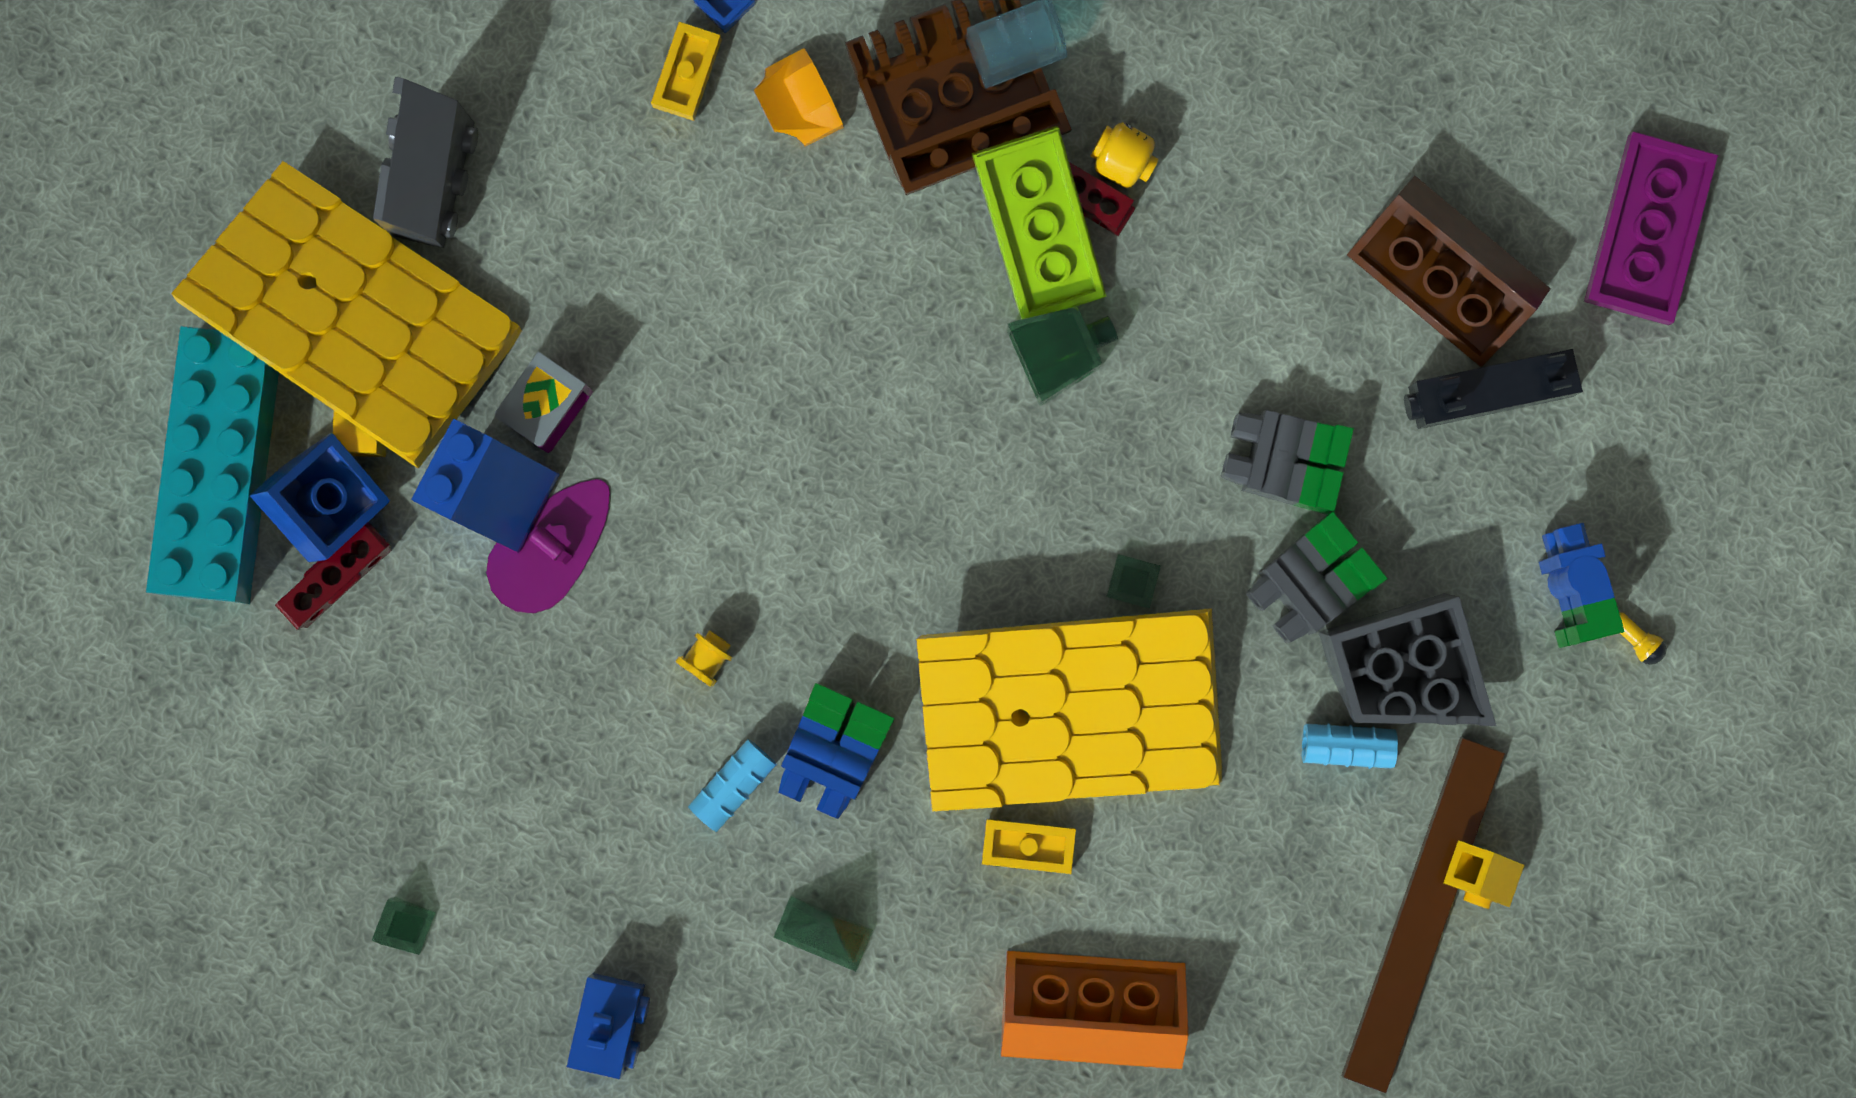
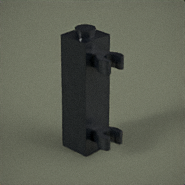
M1569 349L1416 381L1408 387L1410 394L1404 396V405L1408 419L1410 421L1416 420L1417 428L1423 429L1572 398L1582 393L1583 390L1574 351Z

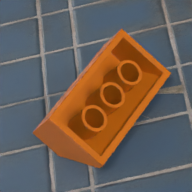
M1007 951L1001 1038L1002 1057L1182 1069L1189 1036L1185 963Z

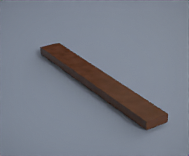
M1460 738L1347 1057L1341 1075L1343 1078L1383 1093L1387 1092L1457 892V888L1443 882L1458 840L1470 845L1474 843L1505 753L1464 738Z

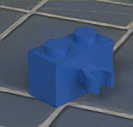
M592 973L587 977L567 1068L620 1079L625 1074L626 1068L634 1069L640 1048V1042L633 1041L636 1023H645L650 1004V997L643 996L644 984Z

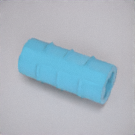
M1329 723L1327 725L1305 724L1303 727V763L1323 764L1324 766L1327 764L1345 765L1346 767L1361 766L1368 767L1369 769L1372 767L1393 768L1396 765L1398 754L1396 729L1375 728L1374 726L1371 728L1353 727L1352 725L1336 726Z
M747 739L739 750L731 755V759L723 768L716 772L715 777L707 786L701 789L699 795L691 802L688 808L704 824L717 832L730 817L734 816V812L741 804L749 799V795L757 786L764 782L765 777L777 765L776 762L754 742Z

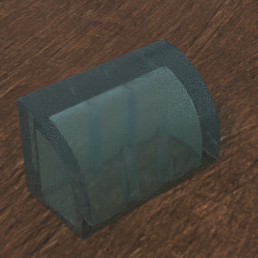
M1038 0L967 28L966 41L985 89L1067 58L1065 38L1052 0Z

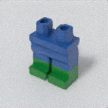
M1584 523L1559 528L1552 533L1543 535L1542 539L1548 558L1540 561L1539 566L1542 575L1549 573L1547 579L1548 588L1551 594L1559 601L1566 627L1554 631L1558 647H1567L1625 632L1608 572L1604 564L1599 560L1606 557L1602 543L1590 546Z
M815 683L798 728L782 762L781 767L785 768V771L781 778L778 793L801 802L808 784L812 780L826 787L816 810L839 819L851 798L856 800L895 719L857 702L839 742L836 738L853 700Z

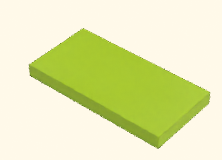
M1054 126L972 153L1022 323L1024 324L1107 297L1059 127Z

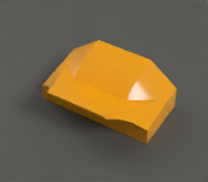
M805 48L765 68V77L754 89V92L774 132L794 136L806 147L844 128L833 100Z

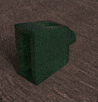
M1078 307L1017 320L1009 323L1007 326V333L1039 406L1048 403L1099 370L1102 361L1097 349L1118 340L1117 332L1109 316L1086 325Z

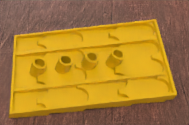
M282 161L271 174V178L265 181L244 206V210L238 213L217 238L216 243L206 251L187 274L186 279H183L171 294L179 304L419 469L443 438L453 418L457 420L512 349L522 330L505 313L394 239L390 233L343 203L339 197Z
M1212 608L921 635L916 639L932 811L995 808L1010 804L1057 802L1072 798L1146 794L1150 791L1197 789L1220 785L1222 782Z

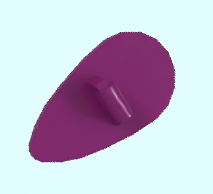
M594 479L577 483L548 498L519 553L496 542L488 556L486 574L491 591L503 605L516 612L534 614L551 609L566 596L581 575L605 526L609 510L610 490L604 481Z

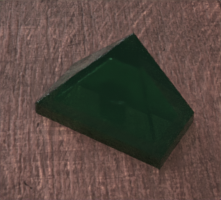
M790 896L774 938L856 972L873 929Z

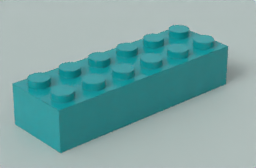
M180 326L146 593L250 604L262 509L249 495L266 480L279 372L218 330Z

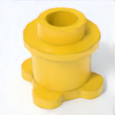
M711 630L705 636L697 632L694 635L697 640L686 656H679L675 662L711 687L717 682L714 676L726 660L731 662L733 659L727 653L731 645Z

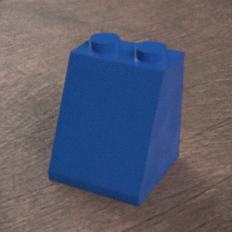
M453 418L411 500L519 553L560 474Z

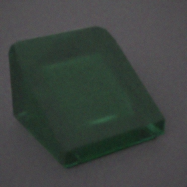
M397 897L389 898L379 919L372 941L420 955L436 912Z

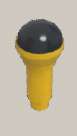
M1619 612L1625 632L1620 634L1634 646L1633 649L1638 660L1648 665L1660 662L1665 657L1667 651L1663 639L1649 632H1644L1624 612Z

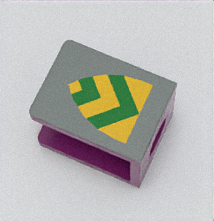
M538 351L495 411V417L545 452L550 453L588 401L593 391L584 382Z

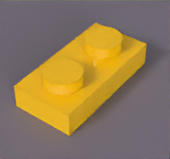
M682 22L678 23L651 101L653 108L692 121L695 120L722 41L719 34Z
M986 819L982 865L1071 874L1076 829Z

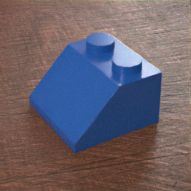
M333 433L328 434L283 465L249 495L308 562L329 559L390 502V499Z

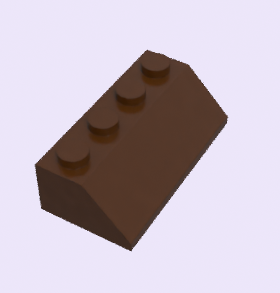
M1415 175L1347 254L1349 258L1480 367L1533 315L1551 289Z

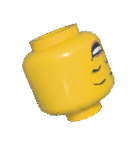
M1124 122L1118 123L1114 128L1106 126L1090 157L1096 159L1094 168L1098 174L1124 188L1132 187L1138 179L1147 182L1159 160L1152 155L1155 148L1154 139Z

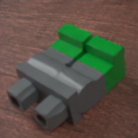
M1265 410L1260 415L1238 413L1234 417L1231 438L1251 442L1250 456L1248 458L1231 453L1226 454L1221 477L1232 483L1242 485V492L1327 515L1334 512L1344 473L1338 470L1346 465L1354 428L1322 424ZM1298 462L1305 463V464H1309V465H1313V466H1318V467H1322V468H1326V469H1320V468H1316V467H1312V466L1300 464V463H1298Z
M1334 512L1324 516L1268 566L1259 572L1261 578L1246 593L1260 611L1265 610L1278 598L1286 606L1289 612L1272 625L1286 644L1307 633L1308 635L1317 633L1357 600L1388 579L1362 547L1349 554L1325 575L1321 573L1358 544L1357 540Z

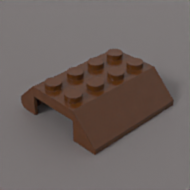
M962 0L951 1L957 28H954L952 17L946 4L911 16L910 22L917 42L913 44L905 21H898L894 23L895 34L903 54L892 58L888 57L885 39L878 29L868 33L876 59L872 60L863 35L845 42L859 88L890 166L905 195L976 169L972 157L974 152L1054 126L1059 127L1061 136L1072 131L1056 89L1050 91L1021 19L1023 7L1020 0H995L998 12L995 11L992 0H977L984 22L971 27L968 18V9Z

